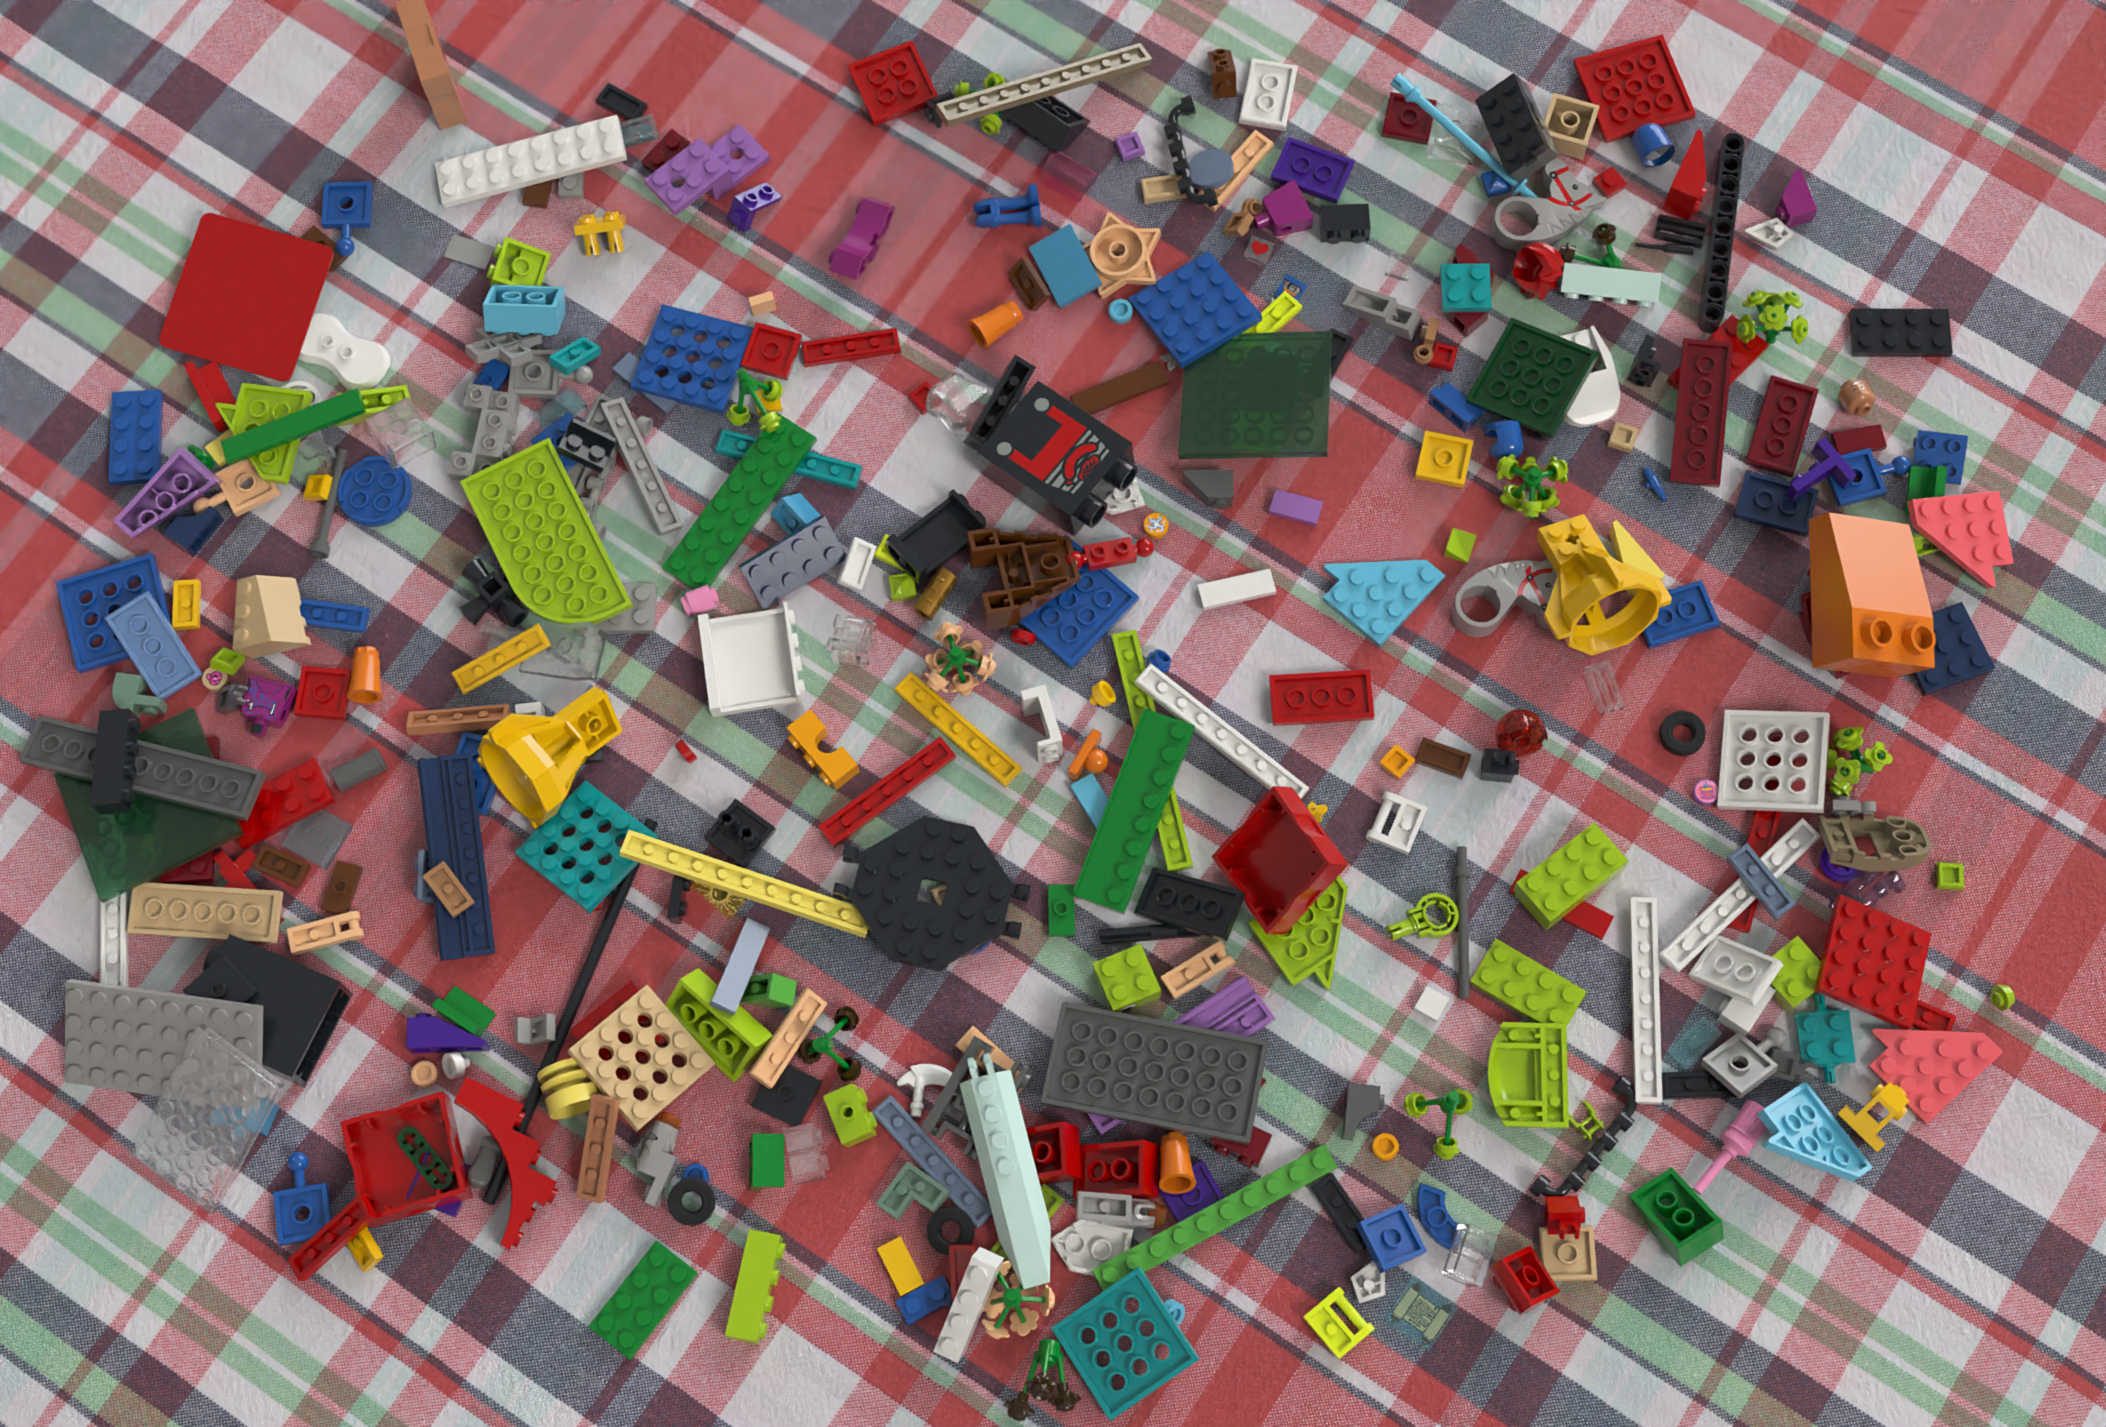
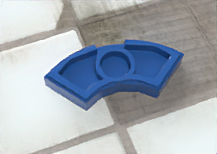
M1420 1183L1417 1193V1209L1422 1225L1436 1243L1454 1253L1463 1226L1455 1222L1448 1214L1445 1206L1446 1192Z

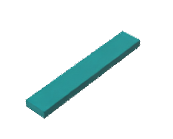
M722 429L715 452L719 455L741 460L757 438ZM809 452L793 474L856 491L863 467L859 464Z

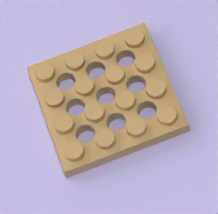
M648 985L643 987L567 1051L604 1095L620 1099L619 1113L636 1132L716 1064ZM638 1016H647L650 1020V1027H641L637 1022ZM619 1032H627L631 1036V1042L629 1044L621 1043L618 1039ZM655 1036H664L668 1042L667 1047H658L655 1044ZM599 1049H609L612 1054L611 1060H602L598 1054ZM636 1052H645L648 1056V1063H638L635 1058ZM672 1056H682L685 1061L684 1067L678 1068L674 1066ZM625 1068L629 1073L628 1080L622 1081L618 1079L616 1069ZM653 1072H662L666 1078L665 1083L657 1084L653 1080ZM635 1088H642L646 1092V1099L643 1101L637 1100L633 1095V1090Z

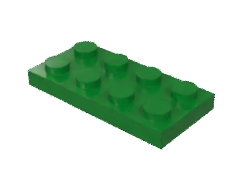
M656 1240L588 1327L629 1360H632L699 1273Z

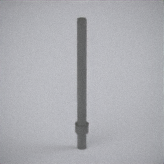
M1459 846L1457 847V866L1454 867V878L1457 879L1459 914V999L1468 1000L1470 999L1467 879L1470 878V867L1467 866V847Z

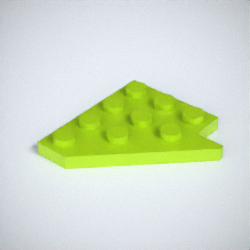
M242 383L236 405L216 402V407L235 436L310 407L313 394L310 391ZM301 438L249 458L265 482L288 485Z
M1340 876L1333 881L1286 934H1266L1255 918L1248 922V926L1292 988L1314 974L1326 991L1330 990L1348 890L1347 885Z

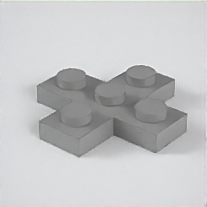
M485 326L474 329L475 338L479 341L465 345L466 355L477 364L487 363L492 359L500 357L511 367L521 366L525 362L533 360V352L530 348L541 344L542 337L540 333L519 335L517 332L495 334L491 331H485Z

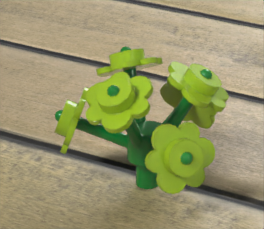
M1757 290L1747 295V300L1742 303V306L1751 308L1756 305L1760 313L1759 321L1763 323V326H1755V321L1751 320V316L1744 314L1742 319H1739L1737 322L1736 332L1737 337L1742 339L1743 343H1748L1749 340L1754 339L1755 331H1763L1766 335V343L1768 344L1775 343L1776 336L1780 334V331L1791 332V338L1795 339L1796 344H1801L1803 338H1806L1809 330L1808 322L1801 315L1792 320L1791 327L1784 326V322L1788 320L1786 312L1790 305L1797 309L1804 305L1800 301L1798 294L1793 291L1766 293L1765 291Z

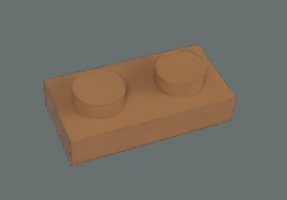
M444 861L422 876L453 919L475 904L474 900Z

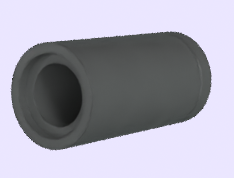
M375 747L330 770L343 793L388 770V767L378 748Z

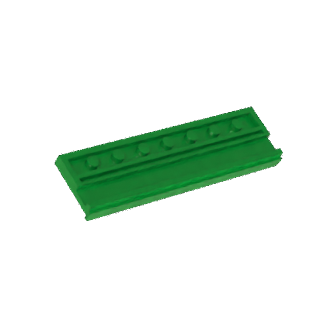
M1147 708L1143 709L1075 885L1074 897L1125 915L1195 731V725L1147 710Z

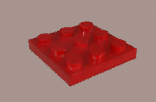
M913 40L847 65L848 71L874 126L926 107V100L938 96Z
M630 981L571 1028L570 1032L580 1041L639 992V989ZM638 1016L637 1022L641 1027H650V1020L647 1016ZM622 1031L618 1033V1039L621 1043L629 1044L631 1042V1036L627 1032ZM655 1036V1044L658 1047H667L668 1042L664 1036ZM600 1048L598 1051L599 1057L605 1061L611 1060L612 1054L610 1050ZM636 1052L635 1058L638 1063H648V1056L645 1052ZM625 1068L616 1069L618 1079L622 1081L628 1080L629 1073Z

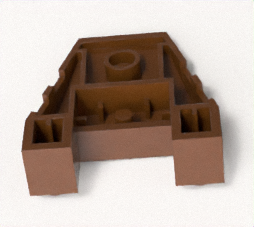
M998 528L967 531L966 548L971 568L996 565L1002 589L982 593L981 612L986 630L1011 627L1080 581L1076 559L1070 557L1071 565L1065 561L1066 554L1069 553L1070 556L1074 552L1070 537L1038 533V536L1025 535L1023 531L1008 533L1000 532Z

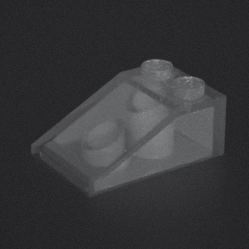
M591 622L540 625L551 646L521 662L519 668L521 673L573 681L597 680L607 634Z

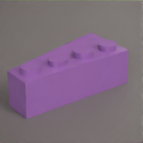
M179 448L113 522L131 538H139L223 481L186 448Z

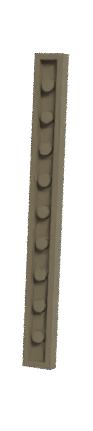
M1137 43L936 104L935 111L945 126L950 127L1150 66L1152 58L1143 45Z

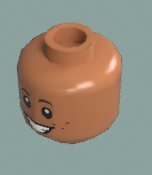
M1851 379L1840 387L1838 400L1849 415L1863 416L1871 411L1875 402V395L1865 381Z

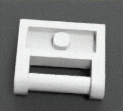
M1385 791L1382 796L1383 803L1371 830H1368L1365 838L1370 842L1384 845L1408 855L1428 807ZM1392 805L1400 807L1389 835H1384L1381 833Z

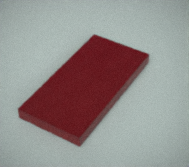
M1771 375L1745 464L1790 478L1794 476L1819 389Z

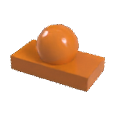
M1091 730L1068 768L1069 779L1075 782L1078 781L1084 769L1096 774L1104 771L1107 767L1108 757L1102 750L1097 749L1102 741V733L1098 730Z

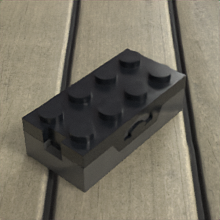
M1515 73L1475 100L1505 171L1518 182H1521L1559 156L1528 84Z

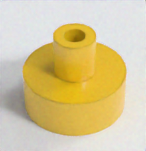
M1102 680L1092 686L1093 695L1089 697L1092 705L1099 704L1102 707H1107L1116 701L1115 693L1107 682Z

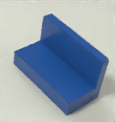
M1446 382L1441 388L1436 386L1430 392L1428 403L1464 433L1469 430L1484 412L1466 403V396L1449 382Z

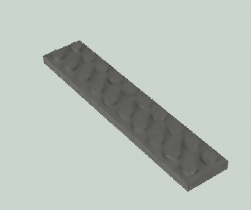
M39 715L18 761L23 765L93 782L98 730ZM137 740L139 753L135 759L137 776L133 780L134 793L248 821L267 776L264 771Z

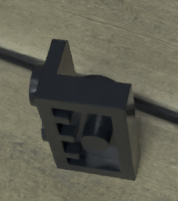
M1647 334L1636 353L1627 380L1640 387H1651L1662 365L1652 360L1657 349L1653 347L1655 337Z
M572 418L556 452L602 473L617 439L607 432L588 425L584 421Z

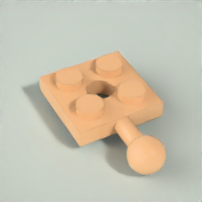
M248 458L215 473L223 481L219 484L222 492L209 499L206 497L197 498L193 503V511L198 515L209 506L214 507L227 500L235 516L238 517L280 496L281 493L275 483L265 482L260 477ZM249 479L254 481L251 488L242 489L244 481Z

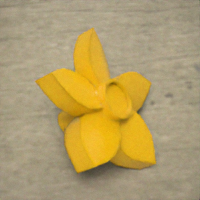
M1311 801L1308 804V810L1318 823L1322 822V816L1328 809L1327 805L1316 806Z

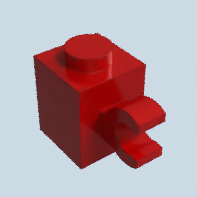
M1578 1196L1545 1197L1544 1221L1547 1234H1559L1560 1239H1564L1565 1234H1574V1238L1579 1239L1581 1223H1585V1208L1580 1207Z

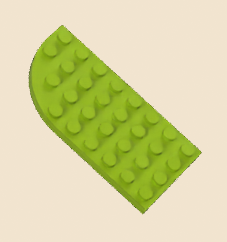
M550 438L460 481L512 589L530 611L556 624L586 626L603 622L634 607Z

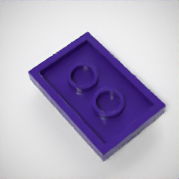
M1288 136L1271 174V180L1282 185L1295 180L1301 192L1337 204L1355 161Z

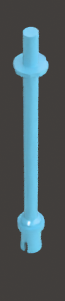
M1400 72L1391 81L1390 85L1406 97V102H1415L1509 183L1514 188L1511 193L1513 196L1519 192L1524 197L1540 198L1525 185L1528 181L1527 178L1518 182L1509 175L1502 164L1421 95L1418 85L1414 86Z

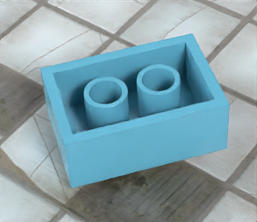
M492 284L483 303L485 331H491L495 334L517 332L519 335L541 333L544 336L558 334L566 314L564 287Z

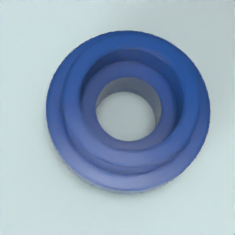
M1156 649L1147 656L1148 663L1154 665L1161 672H1167L1170 669L1172 660L1165 651Z

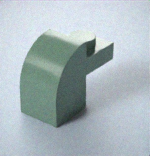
M116 672L112 696L120 709L129 708L140 719L141 713L152 717L157 716V714L166 715L168 705L161 697L146 695L148 684L141 675Z

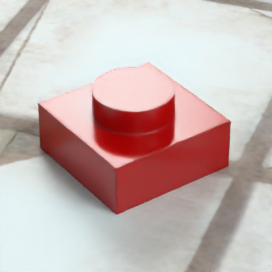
M1613 166L1594 177L1592 181L1602 196L1607 199L1625 189L1627 185Z

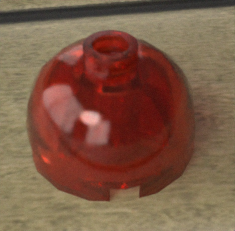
M1514 709L1506 713L1499 719L1495 729L1499 750L1516 751V757H1524L1537 752L1543 747L1542 742L1548 739L1542 719L1536 713L1527 709Z

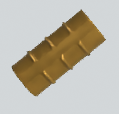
M939 568L929 585L925 587L921 597H918L919 600L913 607L914 612L925 620H932L943 602L946 601L949 593L953 591L952 589L957 583L958 578L949 570Z

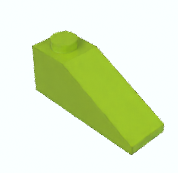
M407 385L361 390L360 393L366 413L338 423L335 427L359 424L412 409L413 406Z

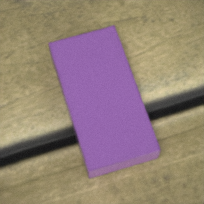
M1275 489L1269 514L1316 527L1323 501Z

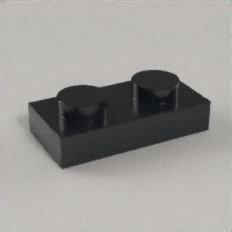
M675 874L667 917L671 923L681 924L682 916L686 917L688 901H685L686 891L690 892L692 880Z

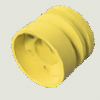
M573 1058L551 1064L537 1074L538 1081L542 1084L541 1091L545 1094H551L545 1099L551 1119H566L586 1113L590 1109L591 1096L595 1093L601 1094L600 1089L593 1082H589L591 1079Z

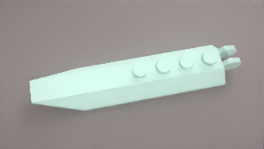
M986 1053L983 1055V1061L988 1075L979 1077L976 1060L973 1057L967 1058L972 1079L960 1083V1088L998 1238L1023 1289L1050 1283L1051 1225L1011 1070L995 1073L991 1055Z

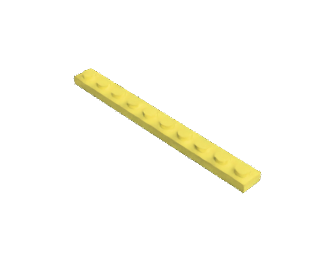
M628 830L619 856L863 938L866 937L868 928L852 904Z

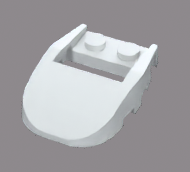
M1594 326L1587 330L1560 336L1598 351L1605 366L1604 370L1592 372L1588 375L1564 421L1572 426L1587 427L1610 420L1615 416L1620 405V389L1610 351Z

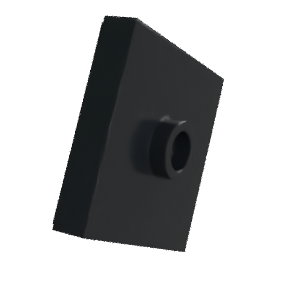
M224 955L218 958L182 990L186 995L241 1003H248L259 994Z
M787 1065L771 1089H768L763 1084L761 1085L751 1107L799 1130L822 1081Z

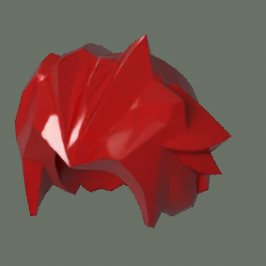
M1534 242L1521 248V252L1517 253V259L1514 260L1512 272L1515 283L1521 287L1520 294L1526 293L1528 299L1537 298L1543 301L1549 291L1558 289L1556 281L1559 280V276L1563 275L1562 266L1564 261L1560 253L1547 243Z

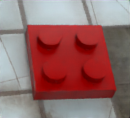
M756 322L741 362V368L788 381L803 339L802 334Z
M302 666L294 715L297 717L346 720L349 703L347 693L352 670Z

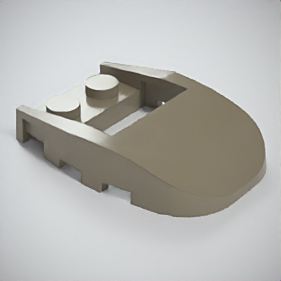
M1863 813L1862 818H1850L1849 814H1838V819L1825 818L1824 815H1819L1816 829L1822 835L1830 856L1829 862L1867 872L1903 870L1920 864L1928 856L1931 849V841L1926 830L1917 822L1907 818L1888 815L1886 820L1874 819L1875 816L1872 813ZM1853 836L1869 837L1877 857L1866 856L1865 851H1858Z

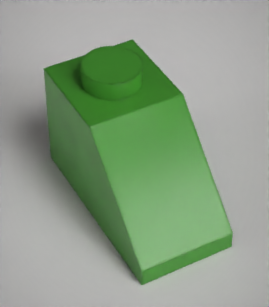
M774 973L751 976L739 1004L770 1008L791 1007L796 996L797 981Z

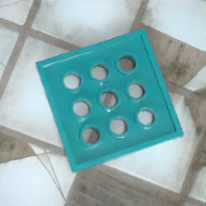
M585 780L560 806L557 814L543 823L515 851V854L520 860L590 914L639 863L619 856L622 847H618L617 842L622 838H626L628 830L658 840L660 839L650 829ZM584 811H593V815L590 818H581V814ZM602 825H612L608 832H599V828ZM566 829H576L575 833L572 836H563V833ZM584 843H594V846L591 850H581V847ZM548 847H558V850L555 854H545V851ZM605 856L612 857V861L608 865L599 864L601 858ZM569 860L576 861L573 868H563L565 862ZM585 875H594L592 882L588 884L581 882Z
M1141 1267L1133 1270L1051 1328L1110 1421L1200 1360ZM1131 1297L1136 1298L1139 1302V1309L1135 1313H1130L1126 1309V1302ZM1109 1312L1117 1317V1324L1112 1329L1108 1328L1104 1323V1317ZM1145 1320L1152 1322L1154 1325V1332L1151 1336H1145L1141 1332V1324ZM1086 1328H1091L1095 1332V1340L1091 1344L1086 1343L1082 1338V1333ZM1124 1335L1128 1336L1132 1341V1347L1127 1352L1119 1347V1340ZM1161 1343L1169 1348V1355L1164 1360L1158 1358L1155 1352L1156 1347ZM1101 1351L1107 1352L1110 1356V1362L1106 1367L1100 1366L1097 1362V1355ZM1137 1359H1142L1147 1364V1370L1143 1375H1139L1134 1371L1133 1366ZM1116 1374L1122 1375L1125 1379V1385L1121 1390H1117L1112 1386V1378Z

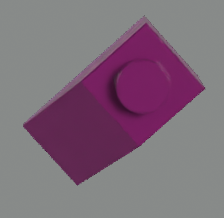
M1801 169L1796 170L1776 208L1778 219L1788 228L1813 221L1817 212V207Z

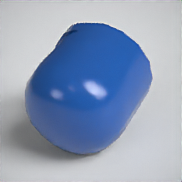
M1645 124L1639 127L1632 135V147L1645 167L1663 165L1673 157L1675 146L1658 124ZM1669 146L1668 150L1660 157L1651 161L1646 159L1655 149Z
M1508 420L1489 423L1483 426L1486 437L1498 439L1497 443L1488 449L1493 459L1499 461L1504 456L1509 457L1510 454H1513L1516 459L1522 454L1524 442L1521 426L1518 421Z

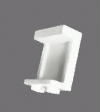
M1046 685L1021 691V701L1024 716L1040 713L1047 737L1046 740L1036 743L1038 762H1055L1059 757L1063 756L1062 738Z

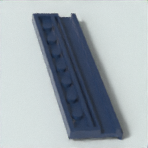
M462 753L436 758H419L417 760L429 870L444 861L475 902L474 905L453 919L432 891L440 962L495 955L472 754Z

